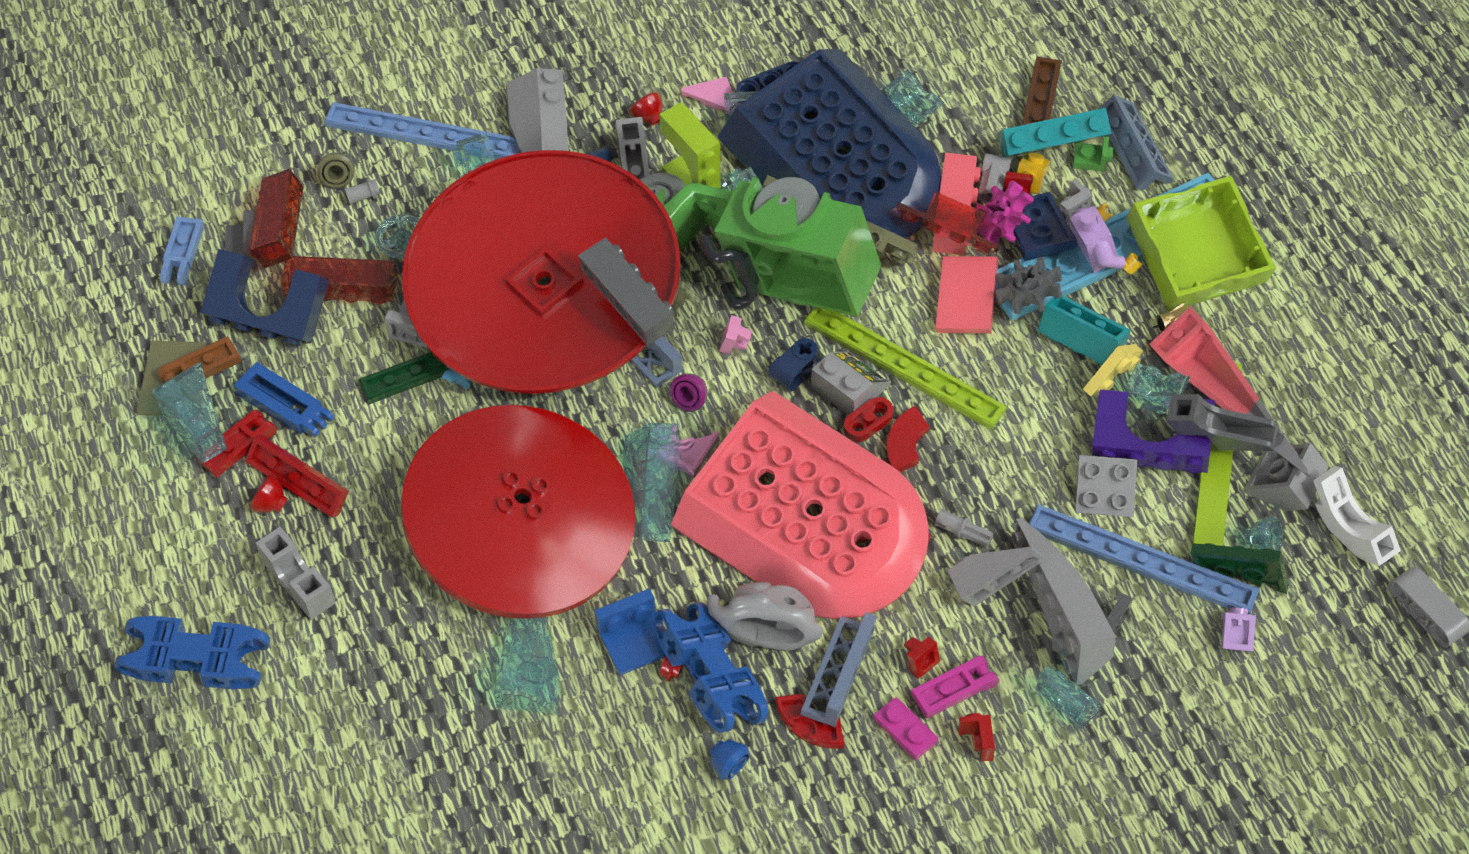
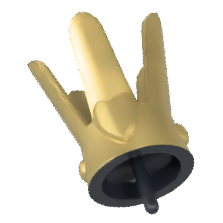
M1184 302L1168 313L1157 315V325L1153 326V328L1159 327L1162 333L1192 306L1187 305L1183 307L1185 305Z

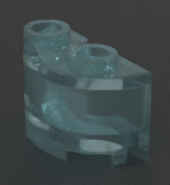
M907 69L887 85L886 94L887 98L901 113L916 126L923 123L945 103L932 91L930 93L926 92L921 86V81Z
M487 132L456 141L457 150L452 151L457 166H462L464 175L479 166L495 160Z
M1137 363L1125 386V390L1128 392V397L1133 395L1142 402L1140 407L1155 413L1166 414L1170 406L1172 394H1184L1190 377L1177 372H1172L1171 375L1165 376L1154 366Z

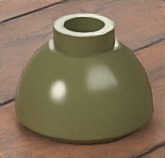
M337 152L329 153L319 161L317 176L321 183L329 188H342L352 181L354 166L351 160L344 154Z

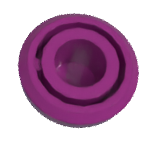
M681 374L675 377L670 385V395L673 402L684 411H697L706 402L708 396L706 383L695 374Z

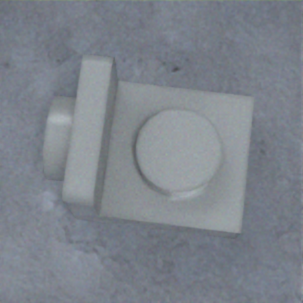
M1076 179L1070 183L1068 197L1060 204V211L1067 224L1070 223V217L1075 210L1082 207L1090 208L1092 194L1086 186H1082Z

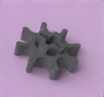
M1039 257L1035 265H1028V267L1021 266L1020 260H1015L1013 262L1015 271L1012 274H996L998 286L1002 288L995 291L998 304H1003L1006 301L1012 300L1015 314H1019L1023 306H1030V304H1035L1038 307V311L1042 312L1045 310L1043 300L1046 297H1062L1060 284L1056 283L1062 281L1060 267H1055L1052 270L1046 271L1043 257Z

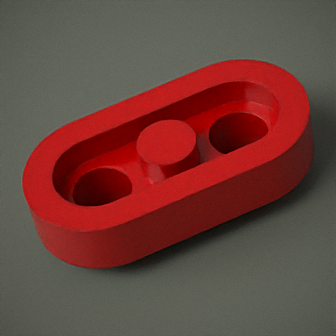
M883 397L870 399L846 417L844 421L845 436L853 442H863L892 421L894 410L892 403ZM875 413H882L883 416L878 417V416H876V415H874V414H875ZM860 428L862 431H855L853 429Z

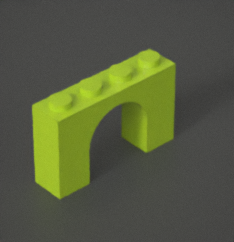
M682 102L659 114L660 132L681 155L663 165L662 173L677 176L685 185L698 183L721 188L720 142Z

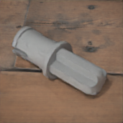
M944 509L940 510L935 520L936 523L934 525L957 535V538L960 540L964 537L982 546H988L993 538L991 531L970 523V518L958 517Z

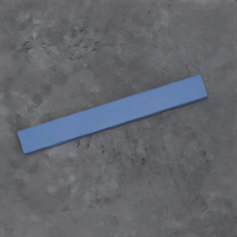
M332 102L324 120V124L327 127L492 159L521 153L516 145V137Z
M1039 504L1029 522L1032 527L1048 540L1225 608L1248 609V615L1251 613L1260 590L1249 584Z

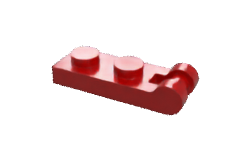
M253 410L197 454V460L211 474L218 478L249 452L255 436L262 435L269 439L276 434L277 426L271 421H265L264 415L261 412Z

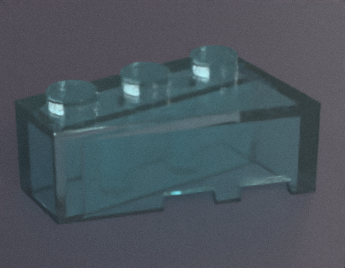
M201 362L151 391L160 413L202 463L207 462L227 449Z

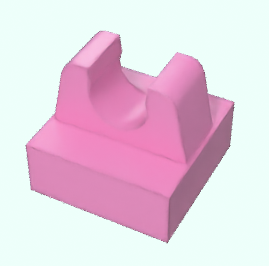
M731 315L724 330L719 352L730 354L732 348L746 350L752 331L740 326L742 318Z

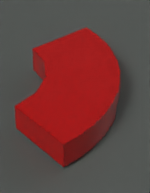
M916 406L911 407L898 417L888 435L886 449L888 464L899 472L919 464L916 445L919 439L929 432L930 426Z
M805 693L775 697V705L780 718L797 737L812 745L823 748H844L845 744L840 717L836 726L833 727L802 716L801 710L807 698Z

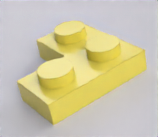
M1136 344L1117 346L1083 390L1091 397L1098 396L1100 389L1110 390L1114 385L1112 380L1117 374L1127 371L1131 372L1138 366L1141 361L1138 357L1143 353V350Z

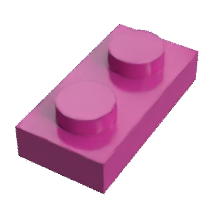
M897 697L874 714V720L915 761L938 743L939 738Z

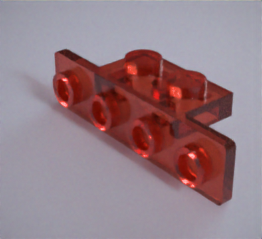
M938 192L935 193L926 213L900 202L896 205L898 212L901 213L900 217L910 223H915L917 220L924 223V228L936 234H939L940 231L949 234V239L959 244L968 242L974 245V250L988 255L989 252L997 254L999 250L997 244L977 236L986 217L983 211Z

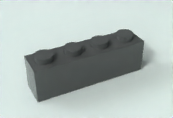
M605 237L578 255L581 270L647 346L675 328L673 319L675 312L672 306L666 300L664 302L660 300L653 284L649 281L645 283L637 266L634 263L629 264L624 259L625 255L617 244L612 245Z

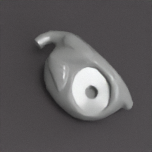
M768 582L740 585L727 606H720V599L715 594L707 598V607L710 615L725 629L730 639L750 647L760 646L768 649L790 651L810 644L822 636V628L816 622L812 604L801 592L790 586H773Z

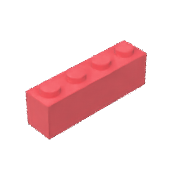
M945 153L933 238V252L964 255L965 246H971L973 230L968 229V224L974 225L976 209L970 207L971 204L977 203L978 188H973V184L979 183L981 168L976 167L977 156Z

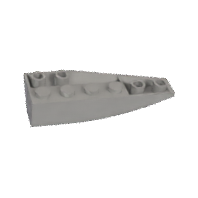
M1023 518L1016 519L1015 532H1012L1014 547L1016 549L1033 547L1044 553L1047 558L1029 570L1028 574L1053 635V647L1057 653L1060 652L1066 673L1072 675L1076 685H1081L1113 658L1116 636L1093 593L1077 570L1039 531Z

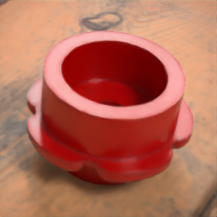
M665 656L659 675L667 678V681H670L672 677L678 679L683 665L672 667Z

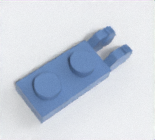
M176 217L163 256L164 263L160 273L162 283L168 284L173 267H179L177 283L185 286L189 275V268L192 267L205 227L203 219Z

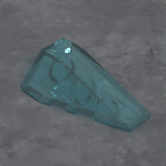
M648 423L625 436L622 464L633 492L635 518L642 541L670 542L682 438L676 423Z
M547 617L532 619L510 618L494 689L497 709L557 714L561 683Z

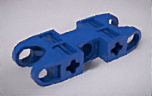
M702 602L690 604L686 613L687 621L681 619L669 609L658 610L654 615L653 628L659 645L672 667L686 665L695 680L689 695L707 723L716 732L731 731L735 721L733 712L739 714L744 720H748L752 725L764 723L768 715V705L762 689L748 666L735 668L724 650L731 639L725 629L710 615L707 605ZM663 619H664V622H665V624H666L667 629H666V628L664 627V625H663ZM754 704L756 705V707H757V709H758V716H757L756 711H755V709H754V706H753ZM722 716H723V719H724V725H723V723H722V721H721V717H722Z
M142 616L128 619L124 629L126 634L134 638H140L144 643L139 650L116 658L114 668L125 676L143 681L172 684L175 670L190 672L193 669V672L200 673L204 687L234 690L256 688L260 685L261 673L255 669L248 668L247 664L241 663L240 660L251 651L267 650L269 648L270 637L261 630L242 624L213 622L210 635L186 633L181 618Z

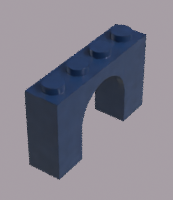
M218 249L200 313L209 315L208 321L225 325L226 320L235 322L234 328L250 332L251 327L260 329L259 335L276 339L277 334L286 336L285 342L301 346L302 341L311 343L329 279L295 269L283 306L271 315L256 316L249 309L245 298V289L254 259Z

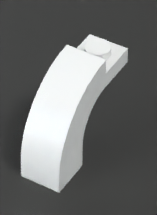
M1334 466L1313 480L1320 498L1315 505L1328 529L1355 556L1368 563L1380 566L1401 551L1393 527L1371 519L1358 506L1352 496L1343 468Z

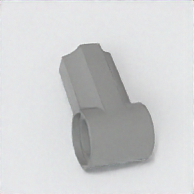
M985 154L981 173L982 180L978 192V199L983 203L991 202L993 198L992 186H996L1002 191L1004 190L1006 172H1010L1012 158Z

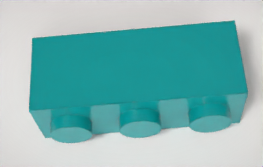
M1063 295L1061 298H1052L1045 305L1038 332L1046 335L1049 339L1070 347L1074 352L1081 353L1095 360L1100 365L1104 364L1117 346L1126 345L1131 331Z

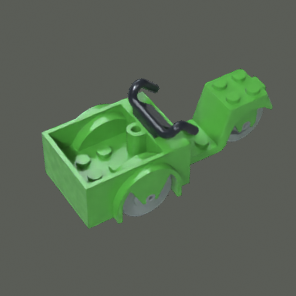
M654 173L640 179L656 195L666 209L673 223L680 251L706 224L716 228L714 232L723 251H716L708 235L701 237L699 242L711 262H728L739 289L746 291L742 298L737 299L730 283L726 282L720 286L731 308L735 310L745 309L754 302L758 293L783 299L797 305H809L858 317L882 266L861 206L834 201L831 199L830 194L824 192L820 200L816 188L807 180L797 177H785L775 180L763 189L759 178L753 177L751 182L740 180L736 189L733 188L732 191L698 183L685 185L680 178L669 173Z

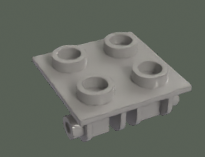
M1079 455V465H1077L1076 473L1078 480L1075 512L1134 517L1137 460Z

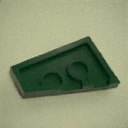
M1193 543L1191 549L1193 564L1230 578H1234L1236 575L1242 576L1249 580L1250 584L1261 587L1262 582L1278 586V592L1287 594L1289 582L1282 551L1270 548L1253 549L1243 546L1230 547L1212 543Z

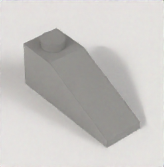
M642 117L616 120L615 129L621 168L630 172L639 180L650 175Z
M1033 547L971 554L970 556L960 558L955 563V566L947 571L961 600L975 606L1047 558L1044 553Z

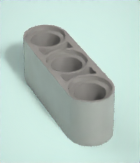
M1411 567L1388 583L1390 594L1394 598L1398 597L1396 600L1414 619L1418 618L1416 621L1435 641L1439 640L1437 643L1440 646L1447 648L1469 633V620L1465 614L1419 568Z

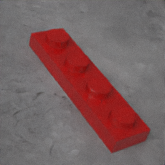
M264 436L254 437L245 462L267 476L273 475L282 486L330 517H337L340 514L349 493L347 489Z

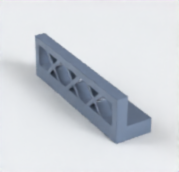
M1116 95L1110 97L1099 109L1106 108L1111 129V134L1108 136L1135 188L1142 191L1155 180L1166 184L1171 183L1174 178L1133 102Z
M663 336L645 347L649 351V358L635 356L630 360L655 388L682 372V355ZM651 365H662L668 371L656 378L650 370Z
M865 612L861 623L843 616L840 617L802 707V716L833 727L836 726L874 633L876 615ZM843 628L857 631L855 639L846 642L841 634ZM844 651L847 655L845 663L836 665L832 655ZM834 674L837 678L836 685L826 689L822 678ZM825 698L828 704L826 713L810 708L812 702Z

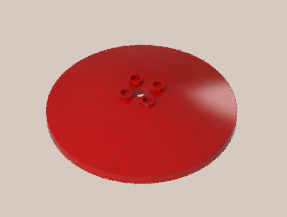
M499 405L481 408L465 413L444 424L422 444L415 454L404 480L401 497V518L405 537L413 556L427 576L443 591L463 604L481 612L507 618L532 619L558 615L572 610L598 595L608 586L623 565L630 549L635 529L636 518L633 492L621 464L610 449L595 434L570 418L531 406ZM525 494L529 497L530 502L521 504L516 501L514 496Z

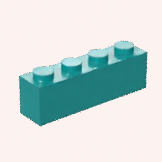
M1102 108L1007 128L997 133L1002 156L1011 157L1104 137L1111 134L1107 110Z

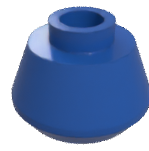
M730 739L725 742L720 740L710 751L712 756L710 763L720 779L730 780L747 763L750 756L748 746Z

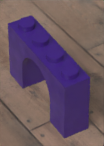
M1100 389L1092 456L1137 460V467H1153L1160 470H1184L1190 473H1208L1211 440L1207 436L1179 435L1177 433L1174 437L1161 442L1142 440L1135 436L1126 424L1128 392ZM1204 399L1214 406L1215 400Z

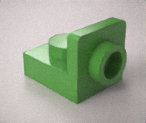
M1103 137L1102 145L1075 143L1073 168L1105 172L1106 162L1111 163L1113 147L1108 146L1109 137Z

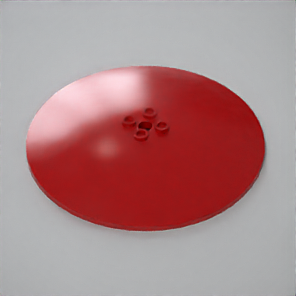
M540 150L496 159L479 166L452 183L432 202L418 221L405 252L402 272L404 301L410 320L425 346L438 360L457 374L477 384L501 391L528 394L552 393L589 384L621 368L637 356L647 345L581 270L578 255L606 237L612 245L617 244L625 255L624 259L629 264L634 263L637 266L645 283L649 281L653 284L662 302L666 300L673 306L679 286L681 270L680 250L673 223L662 203L641 180L618 165L602 158L572 151ZM542 277L552 279L548 285L542 286L537 284L538 280Z

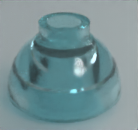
M1275 516L1261 518L1253 527L1246 529L1245 541L1255 549L1270 548L1280 551L1283 544L1282 525Z

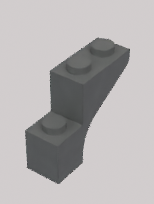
M1172 394L1166 420L1179 435L1207 436L1219 450L1274 451L1279 426L1276 421L1218 408L1206 402L1199 394Z

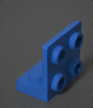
M650 588L594 610L596 628L619 675L665 658L666 655L659 645L653 628V619L656 613L655 598Z

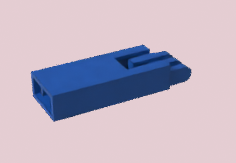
M258 362L233 385L236 395L299 435L305 431L309 435L317 437L320 432L316 427L323 430L327 426L323 419L331 422L335 418L332 412L322 407L321 401ZM297 403L306 410L302 413L298 407L294 411L291 408Z

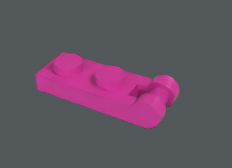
M978 656L912 689L911 696L926 719L983 690L987 691L995 687L999 683V679L994 672H990L987 668L988 662L984 656ZM977 673L980 678L974 680L971 674Z

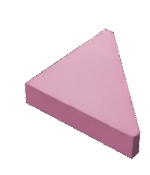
M727 77L681 88L682 97H691L701 101L702 105L718 111L722 109L733 113L735 108L739 106Z
M714 431L709 436L697 439L692 437L676 441L670 446L658 449L650 448L648 456L695 476L718 440L719 433Z

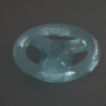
M398 214L385 219L376 229V246L386 256L403 259L411 237L409 231L406 230V222L416 226L420 219L408 214ZM397 223V230L394 232V235L383 241L385 230Z

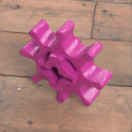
M1013 180L1009 182L1005 192L996 186H992L993 198L991 202H987L985 206L981 204L976 206V209L984 214V218L980 223L973 226V230L985 236L983 240L992 247L997 246L1000 236H1003L1010 242H1014L1016 238L1013 231L1016 225L1019 226L1021 222L1029 224L1031 221L1022 211L1026 205L1033 202L1034 198L1022 191L1023 187Z

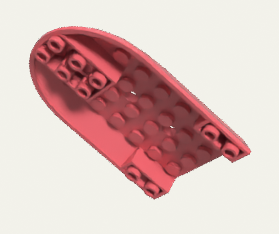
M774 391L765 394L751 403L685 490L671 523L673 528L754 582H768L773 586L786 585L796 588L812 604L815 616L828 619H840L841 616L849 619L862 617L865 615V612L872 614L897 600L911 586L921 570L927 553L929 531L926 512L918 493L898 470ZM764 473H771L775 476V479L771 484L763 485L759 482V477ZM811 504H819L823 507L821 514L818 516H810L806 510ZM867 539L871 541L870 545L865 548L855 545L857 541L864 542Z

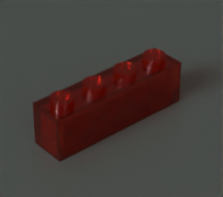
M290 168L262 178L249 250L251 256L258 260L263 268L293 258L304 187Z
M286 256L281 279L285 297L288 295L296 269L329 279L324 301H329L330 299L345 300L350 303L371 301L376 304L394 302L398 279L395 261Z

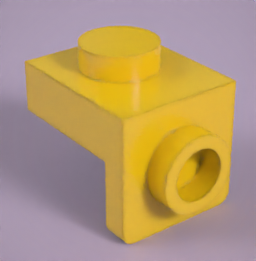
M1025 153L1019 162L1017 173L1033 175L1031 192L1038 194L1051 160L1044 159V156L1038 153Z

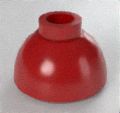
M652 92L640 98L630 107V116L632 118L642 117L643 123H648L650 127L659 123V114H661L663 109L660 94Z
M273 475L267 476L249 504L251 510L259 513L272 511L279 513L288 498L283 496V487L279 480Z

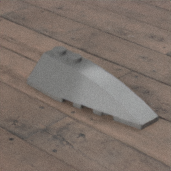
M536 68L507 83L509 127L511 133H514L516 137V145L519 152L540 150L568 151L562 70Z

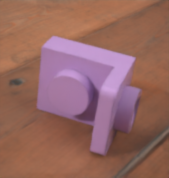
M1230 608L1229 613H1222L1221 649L1253 652L1256 615H1248V609Z

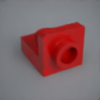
M970 713L965 717H960L958 725L959 735L972 734L974 752L980 751L981 762L993 761L995 743L990 714Z

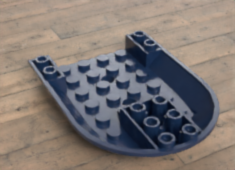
M819 49L737 106L718 135V139L753 177L759 178L762 187L767 175L777 180L785 177L802 178L816 188L820 199L824 192L830 194L831 199L834 201L861 206L866 221L905 239L911 237L927 222L939 199L941 170L938 158L931 144L841 49ZM810 111L818 114L814 119H806L804 117L805 113ZM844 146L849 147L851 151L846 155H841L837 153V149Z

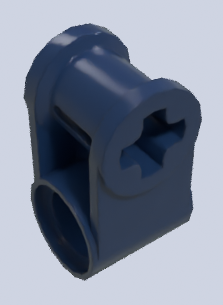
M808 338L797 340L783 355L773 361L769 367L768 376L789 392L794 391L812 373V368L818 364L816 357L818 348L816 343Z

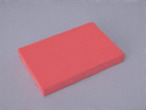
M943 256L935 326L937 333H992L996 274L998 270L997 257Z

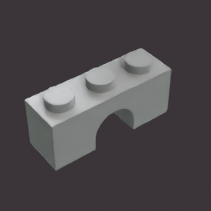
M281 527L256 542L261 561L310 620L336 604L331 586L314 566L310 569L301 558L297 546Z

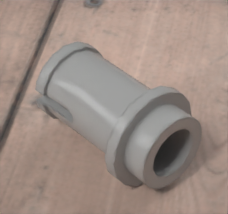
M368 178V182L345 188L350 205L370 197L376 199V195L380 194L376 180L370 181Z

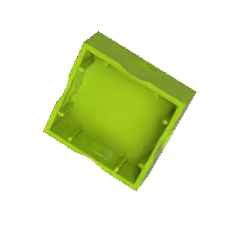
M1232 176L1203 183L1184 192L1168 193L1136 202L1126 217L1168 312L1184 302L1185 305L1183 307L1266 283L1276 269L1260 234L1251 223L1247 206Z

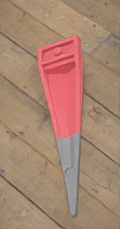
M1192 307L1188 308L1149 343L1171 369L1210 400H1215V404L1222 409L1274 420L1214 331ZM1278 426L1274 450L1306 476H1310L1309 470Z

